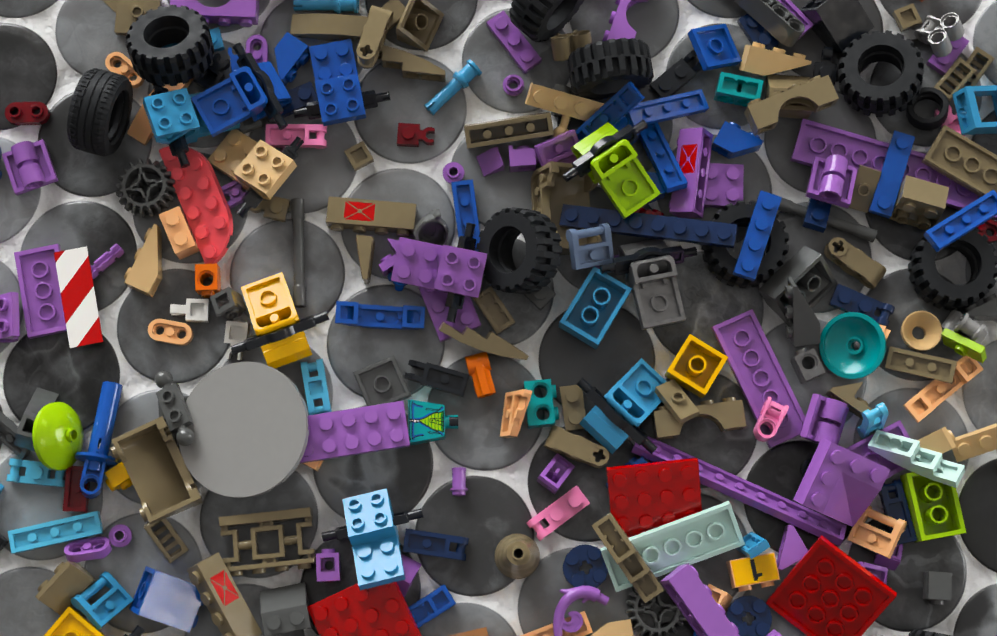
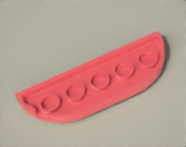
M164 147L159 150L164 165L167 167V171L171 172L170 179L175 180L173 187L176 190L177 197L205 264L217 263L228 250L226 247L229 243L230 235L233 236V218L214 169L203 154L191 148L186 153L190 166L181 168L178 157L172 155L170 147Z

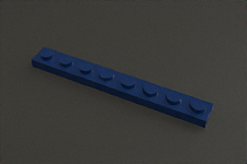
M563 204L559 223L562 228L578 230L599 227L600 224L608 223L612 234L735 248L738 229L737 224L635 212L623 219L618 210Z

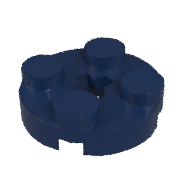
M586 544L579 545L566 555L563 562V574L566 581L573 587L585 585L597 588L607 577L608 569L598 547ZM583 561L592 565V568L589 569V574L579 570Z
M755 596L736 598L730 604L725 614L728 620L736 625L740 636H765L768 634L772 624V615L769 607L764 600ZM746 612H750V615L754 616V621L751 622L750 626L742 620V617L746 616Z

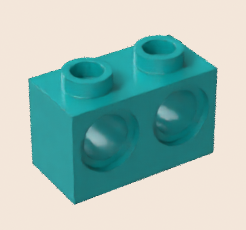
M721 72L717 80L714 100L747 107L749 102L761 97L764 80Z
M551 379L524 381V389L532 391L526 410L528 429L552 427V425H555V420H559L558 407L553 405V398H557L556 385H551ZM536 388H544L547 395L543 398L536 397L534 394ZM541 409L546 410L549 413L548 419H538L537 411Z

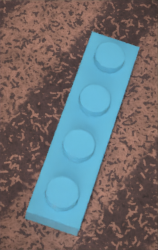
M100 511L8 531L11 554L104 534Z

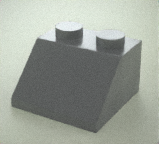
M305 582L260 591V610L264 636H274L313 628L312 619L308 611L309 601Z

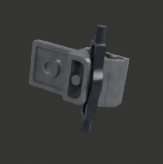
M661 239L625 244L617 248L619 257L613 258V263L599 266L601 274L614 272L616 275H624L626 285L632 288L642 330L684 322L686 320L676 280L678 273L675 264L683 263L686 257L697 256L696 247L683 249L681 245L668 247L665 241Z

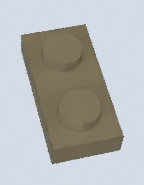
M578 385L559 387L565 430H584L579 424L586 416L582 389Z

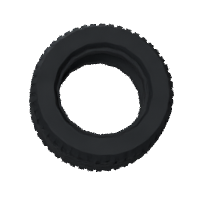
M98 68L90 69L82 75L73 93L67 119L68 140L75 149L103 157L113 154L118 149L128 127L133 103L132 84L126 76Z

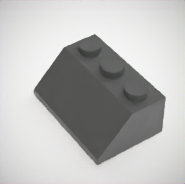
M804 246L758 290L766 304L789 325L785 315V306H788V299L785 296V286H788V277H792L811 308L838 283L822 254Z

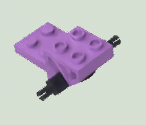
M466 223L464 236L459 237L457 247L444 244L442 246L400 237L391 281L448 293L445 304L446 307H449L446 321L455 323L457 311L463 308L465 296L478 298L487 253L474 251L476 239L473 238L476 224Z

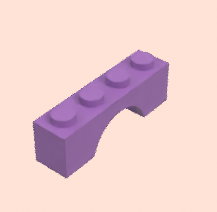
M170 0V5H176L177 7L182 5L188 7L189 10L192 8L199 12L206 19L208 25L209 23L220 26L239 24L242 27L258 25L259 0H230L220 7H207L197 0Z
M616 0L615 4L619 6L616 12L612 11L609 23L612 26L610 31H605L602 41L635 38L637 32L629 25L626 12L631 6L640 2H648V0Z

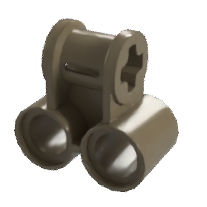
M576 29L572 33L562 35L556 33V36L550 38L554 61L568 60L569 55L580 47H585L587 44H592L591 32L589 30L578 31Z

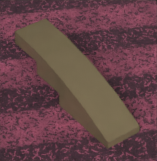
M292 14L290 34L296 37L333 41V39H351V41H355V39H360L363 27L367 22V17L342 14Z
M383 45L379 53L378 59H381L382 67L402 69L403 78L438 82L446 81L445 70L416 55Z
M444 321L438 328L439 331L455 340L484 352L527 360L529 357L526 353L492 331H489L486 337H483L466 326L461 333Z
M611 512L591 525L644 603H647L664 591Z

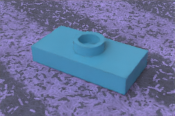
M750 532L743 537L745 545L736 549L750 559H753L771 546L766 539Z

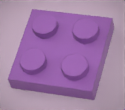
M709 164L704 207L724 208L729 203L735 205L737 201L743 200L744 165Z

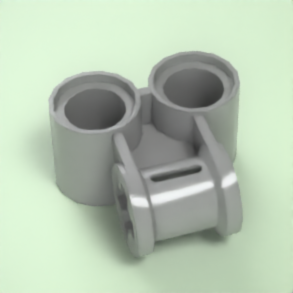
M953 12L943 15L941 19L927 15L924 19V24L914 32V35L919 41L930 44L935 56L945 57L952 51L950 41H957L964 35L961 20L958 14Z
M952 310L941 325L942 332L945 328H948L979 344L987 336L984 324L980 325L971 319L968 313L962 314L956 310Z

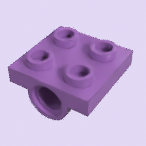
M43 139L34 143L31 141L19 142L11 147V151L1 154L14 193L17 196L58 181L46 142Z
M830 155L826 159L815 156L805 197L848 209L851 204L858 168L848 166V160L841 155Z
M8 292L0 295V343L17 342L19 340L18 337H20L19 293Z
M813 393L800 436L819 444L821 438H824L838 445L849 411L847 404Z

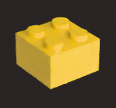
M689 334L664 376L670 380L675 379L680 386L702 399L728 357Z

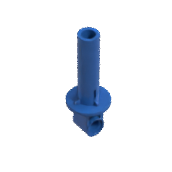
M105 381L102 384L88 452L75 453V459L84 463L80 489L82 495L88 499H94L100 495L106 467H114L119 463L112 456H108L123 388L121 384ZM88 482H95L97 484V488L94 491H87L84 487Z

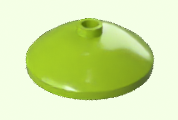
M52 402L45 405L38 412L33 424L32 440L34 450L44 466L56 471L68 469L77 461L75 453L81 452L83 448L84 431L81 420L74 409L63 402Z

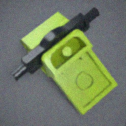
M641 120L633 127L629 124L618 131L607 122L570 148L577 160L572 163L573 168L562 174L564 180L568 182L577 175L583 177L588 174L594 184L599 182L623 219L661 194L637 159L638 154L631 145V143L638 139L637 134L648 128L647 123Z

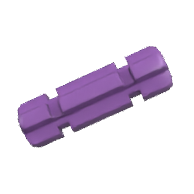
M118 244L113 245L110 248L111 251H106L94 261L93 266L90 265L92 279H95L100 271L103 272L114 263L116 257L120 258L124 254V250Z

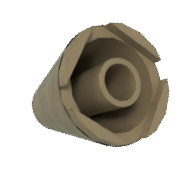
M524 534L508 535L496 547L495 563L499 571L506 577L512 579L526 578L539 565V548L533 539ZM515 550H520L523 552L521 558H516L514 556Z

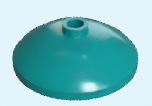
M858 312L843 313L831 319L824 327L820 336V355L827 368L837 376L847 379L863 378L873 373L882 363L886 352V338L880 325L870 316ZM855 342H859L860 348L858 350L854 348Z

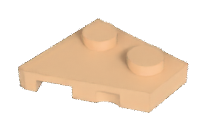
M522 389L505 393L500 437H518L532 395L531 390Z

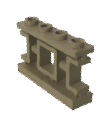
M312 508L219 517L221 536H232L234 557L223 558L231 576H243V571L251 570L252 574L266 573V569L275 568V572L289 571V566H298V569L312 568L311 564H316L315 549L304 550L302 528L313 527ZM305 519V522L296 523L297 535L284 536V525H274V522ZM259 524V527L250 528L251 540L239 541V531L237 529L229 530V527ZM278 531L280 552L259 555L257 533ZM298 544V555H308L307 559L277 562V558L286 557L285 545ZM252 549L253 560H262L260 564L232 566V563L241 562L240 550Z

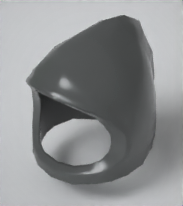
M439 209L432 210L418 221L413 232L415 240L442 246L443 244L446 245L448 227L441 218Z

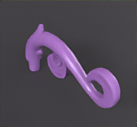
M582 585L570 589H561L560 592L564 596L561 597L554 612V636H562V630L569 633L576 632L583 625L582 615L577 611L568 612L571 620L565 621L564 614L571 603L578 599H583L582 603L591 600L606 606L609 597L600 593L601 590L592 586Z

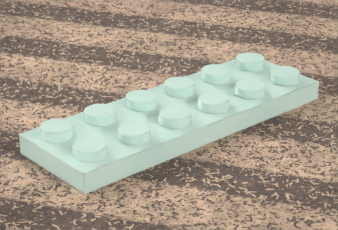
M729 501L629 538L655 577L670 573L679 565L688 563L692 565L745 545ZM600 548L615 591L619 592L632 587L633 585L615 562L607 548Z

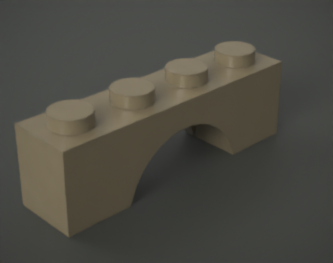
M818 75L811 78L806 84L801 85V83L790 86L785 92L776 91L768 96L769 98L764 100L758 98L749 102L744 114L754 136L774 129L778 123L779 111L787 105L801 104L816 113L834 106L839 97L829 75L824 77Z
M736 397L722 399L723 402L714 403V400L701 401V405L696 406L699 410V414L696 417H703L713 421L721 432L740 430L747 426L743 400H736ZM666 406L656 407V411H653L651 414L656 440L677 438L680 435L685 422L679 424Z

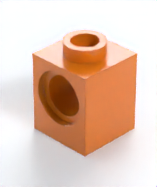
M217 263L195 264V291L202 295L203 298H210L221 291V268ZM207 277H212V284L209 286H204V279Z

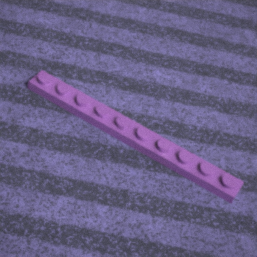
M649 436L647 438L658 447L652 454L636 442L631 451L652 462L696 458ZM698 459L699 478L702 485L783 520L818 537L822 535L833 544L840 546L843 542L846 525Z

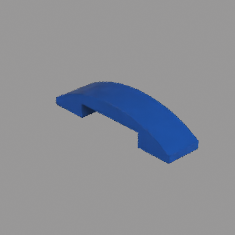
M336 301L335 324L375 329H424V306L403 305V307Z

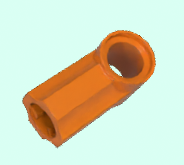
M487 352L466 356L469 375L472 376L477 398L496 394Z

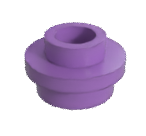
M509 75L504 79L503 90L506 94L517 96L522 93L524 81L520 76ZM515 83L517 88L512 89L509 85Z
M450 162L443 168V178L450 184L451 182L462 181L464 169L459 163ZM452 169H455L458 172L454 176L449 173Z
M122 524L114 526L109 532V541L115 547H125L132 539L130 528ZM118 532H123L124 534L121 540L116 538Z

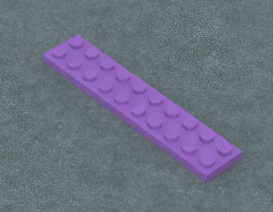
M802 119L790 161L812 167L815 156L826 159L830 155H841L848 160V166L859 168V165L881 171L889 143ZM911 150L902 182L905 176L908 175L949 187L946 206L958 210L980 198V196L922 163L926 154ZM997 215L991 219L997 221Z

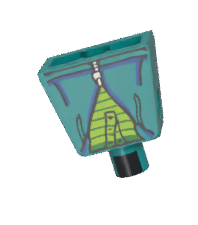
M408 400L410 445L445 439V429L459 428L458 415H445V405Z

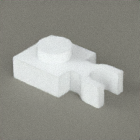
M226 321L224 343H230V346H233L248 339L250 323ZM231 347L227 350L226 359H231ZM239 352L237 360H242L243 352Z

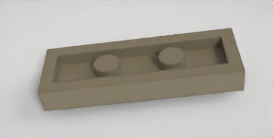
M889 347L885 369L952 384L957 361Z

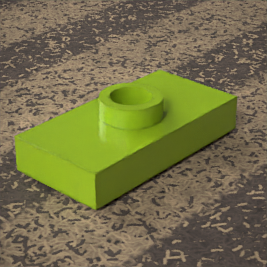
M945 328L942 332L943 344L954 349L957 354L968 356L981 363L987 358L985 346L948 328Z

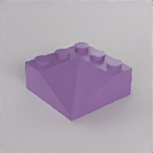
M821 438L793 500L853 527L881 491L890 469Z

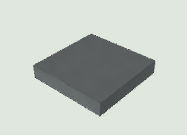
M394 355L353 372L367 406L397 402L412 397Z

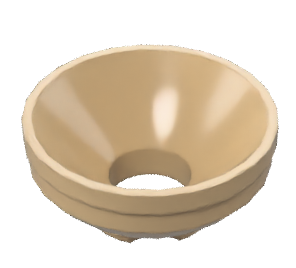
M915 311L909 314L901 326V336L904 343L916 351H926L934 348L942 337L940 321L935 315L927 311ZM915 327H920L924 331L923 339H916L913 336L912 330Z

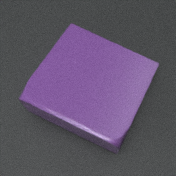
M497 146L476 156L484 177L504 170V163Z
M903 544L896 545L891 559L876 553L874 564L893 571L896 570L901 562Z

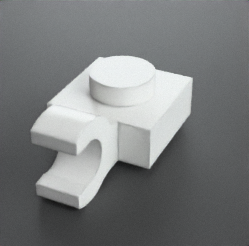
M186 298V305L170 304L171 316L185 315L186 322L209 323L210 301L209 299Z

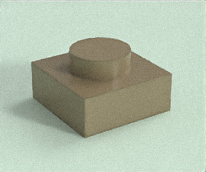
M913 3L894 10L892 13L901 32L922 23Z
M363 141L344 151L354 171L374 162Z

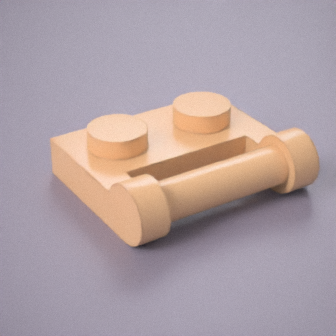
M868 506L852 527L847 540L891 559L899 538L906 529L907 521L900 518L898 520L873 510L872 506ZM871 518L892 527L893 530L890 534L865 523L866 520Z

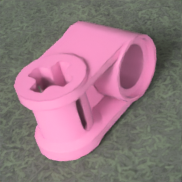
M767 397L753 429V434L758 441L767 442L775 436L786 416L789 406H783L772 401L771 397ZM766 425L769 427L770 435H764L760 430V426Z

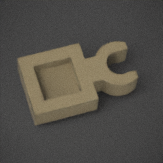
M273 196L270 200H262L257 208H250V211L253 213L264 211V218L286 222L291 201Z

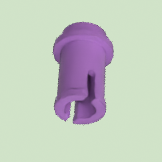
M452 468V488H450L452 496H466V491H468V488H466V468Z

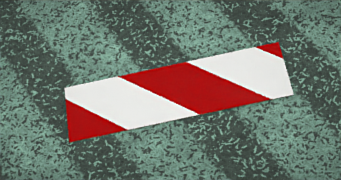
M87 246L54 252L69 347L74 348L103 342Z

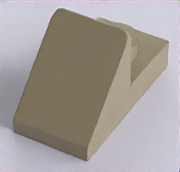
M863 382L832 387L826 393L831 399L846 403L849 411L862 420V412L867 409L872 410L864 399L860 397L856 399L854 397Z

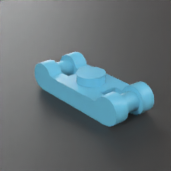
M323 358L317 359L313 363L301 362L309 415L332 412ZM318 371V376L310 377V372ZM322 399L323 405L315 407L314 400Z
M883 402L877 404L876 408L871 411L867 409L862 412L863 421L857 427V432L862 439L870 436L871 432L884 428L889 412Z
M10 458L9 466H11L10 474H7L6 481L65 487L64 474L66 469L56 471L55 479H50L51 469L44 466L41 462ZM20 467L26 468L25 476L19 475Z

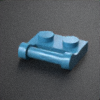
M105 571L84 592L76 594L71 598V603L100 630L134 599L109 572ZM104 586L110 589L94 604L90 605L87 602Z

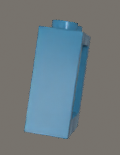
M997 85L965 86L952 94L962 135L997 134V121L981 122L975 96H992L997 116Z

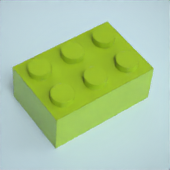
M914 472L900 476L917 537L915 543L966 533L955 487L933 481Z

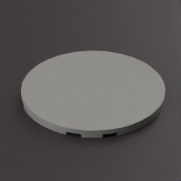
M237 362L216 369L196 385L186 400V405L193 424L187 426V428L193 431L195 438L191 445L182 446L179 444L186 467L201 485L212 492L227 497H256L270 492L271 489L278 486L281 482L286 481L294 472L304 455L308 443L309 415L304 398H302L299 390L296 388L297 386L290 378L277 369L265 364Z

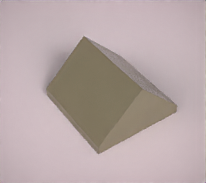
M409 0L396 27L397 40L420 50L428 51L444 14L427 0Z

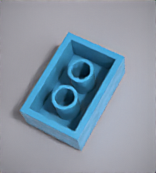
M594 266L560 320L558 327L592 348L597 349L629 297L632 288L607 273L601 274L600 269Z

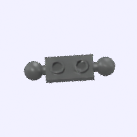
M165 370L159 371L155 376V383L162 390L156 392L168 428L172 433L177 432L176 440L180 445L189 446L193 443L195 436L193 431L187 428V426L193 424L180 386L177 383L172 384L173 377L170 372Z

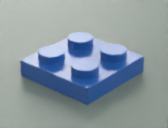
M726 24L695 28L687 33L703 71L736 66L742 61Z

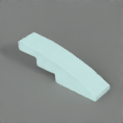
M876 430L868 444V449L911 472L957 488L965 473L964 465L943 460L942 453L921 448L920 441Z

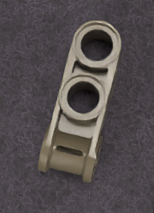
M374 5L371 6L356 50L357 61L360 67L369 69L375 66L384 45L387 31L392 23L393 11Z
M841 237L833 238L824 248V255L827 259L835 263L847 274L859 280L867 288L875 289L887 271L882 264L874 261L862 250L854 247ZM834 246L838 247L837 253L833 251Z
M552 425L544 444L545 448L553 452L563 454L572 460L598 469L606 466L609 460V452L605 447L555 425ZM598 452H601L602 458L605 460L596 462L593 454L597 455Z

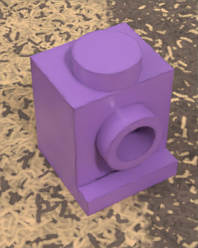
M508 145L510 173L536 170V164L540 162L534 148L519 146L517 149H513V145Z
M321 549V553L316 554L317 582L342 581L340 553H335V549ZM328 561L333 562L334 566L331 570H327L325 567Z

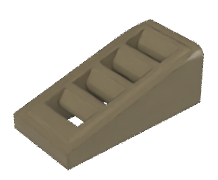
M979 47L975 48L966 61L968 64L972 63L981 69L979 73L976 71L973 74L976 76L975 79L970 78L968 80L971 83L970 86H975L995 59ZM974 57H978L986 64L984 66L974 60ZM960 69L959 72L966 77L967 75Z
M959 57L933 88L941 90L946 95L948 102L953 99L952 94L959 91L977 70ZM956 68H960L967 74V76L965 77L964 75H962L959 71L956 70ZM953 74V75H954L956 78H958L961 82L959 83L958 81H956V80H955L953 77H951L950 75ZM947 81V82H948L950 85H952L955 89L953 90L952 88H950V87H949L947 84H945L944 82Z
M356 235L361 276L364 284H369L375 240L373 236Z
M167 518L152 524L147 522L143 526L169 563H172L189 551ZM163 522L164 525L155 532L152 530L157 524ZM166 529H168V530L170 531L168 534H166V535H165L164 537H162L161 539H159V538L157 537L159 534H161L162 532H164ZM173 536L175 540L164 547L163 543ZM177 544L180 545V548L172 554L168 553L171 548Z

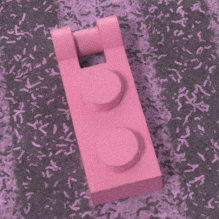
M266 124L265 142L272 147L283 148L285 145L290 146L298 136L304 141L299 148L325 149L327 147V140H325L327 126H323V124H288L286 128L279 130L277 124ZM310 133H316V139H310Z
M576 485L526 524L529 528L534 529L537 533L536 537L541 541L588 506L590 502ZM544 518L549 524L545 529L540 523Z

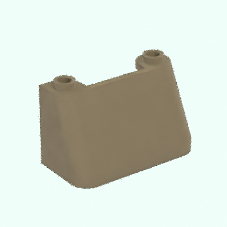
M551 161L535 170L532 174V210L539 211L550 218L551 222L557 227L556 233L560 234L561 241L559 244L562 246V253L560 255H570L569 242L566 239V231L570 228H562L559 225L563 204L590 207L589 192L595 189L598 183L594 184L588 174L583 177L577 175L566 182L562 174L573 168L572 163ZM600 235L579 239V245L601 242L602 238Z
M163 416L112 439L114 446L110 449L115 459L120 458L127 470L143 507L139 509V512L144 522L149 521L152 524L204 502Z

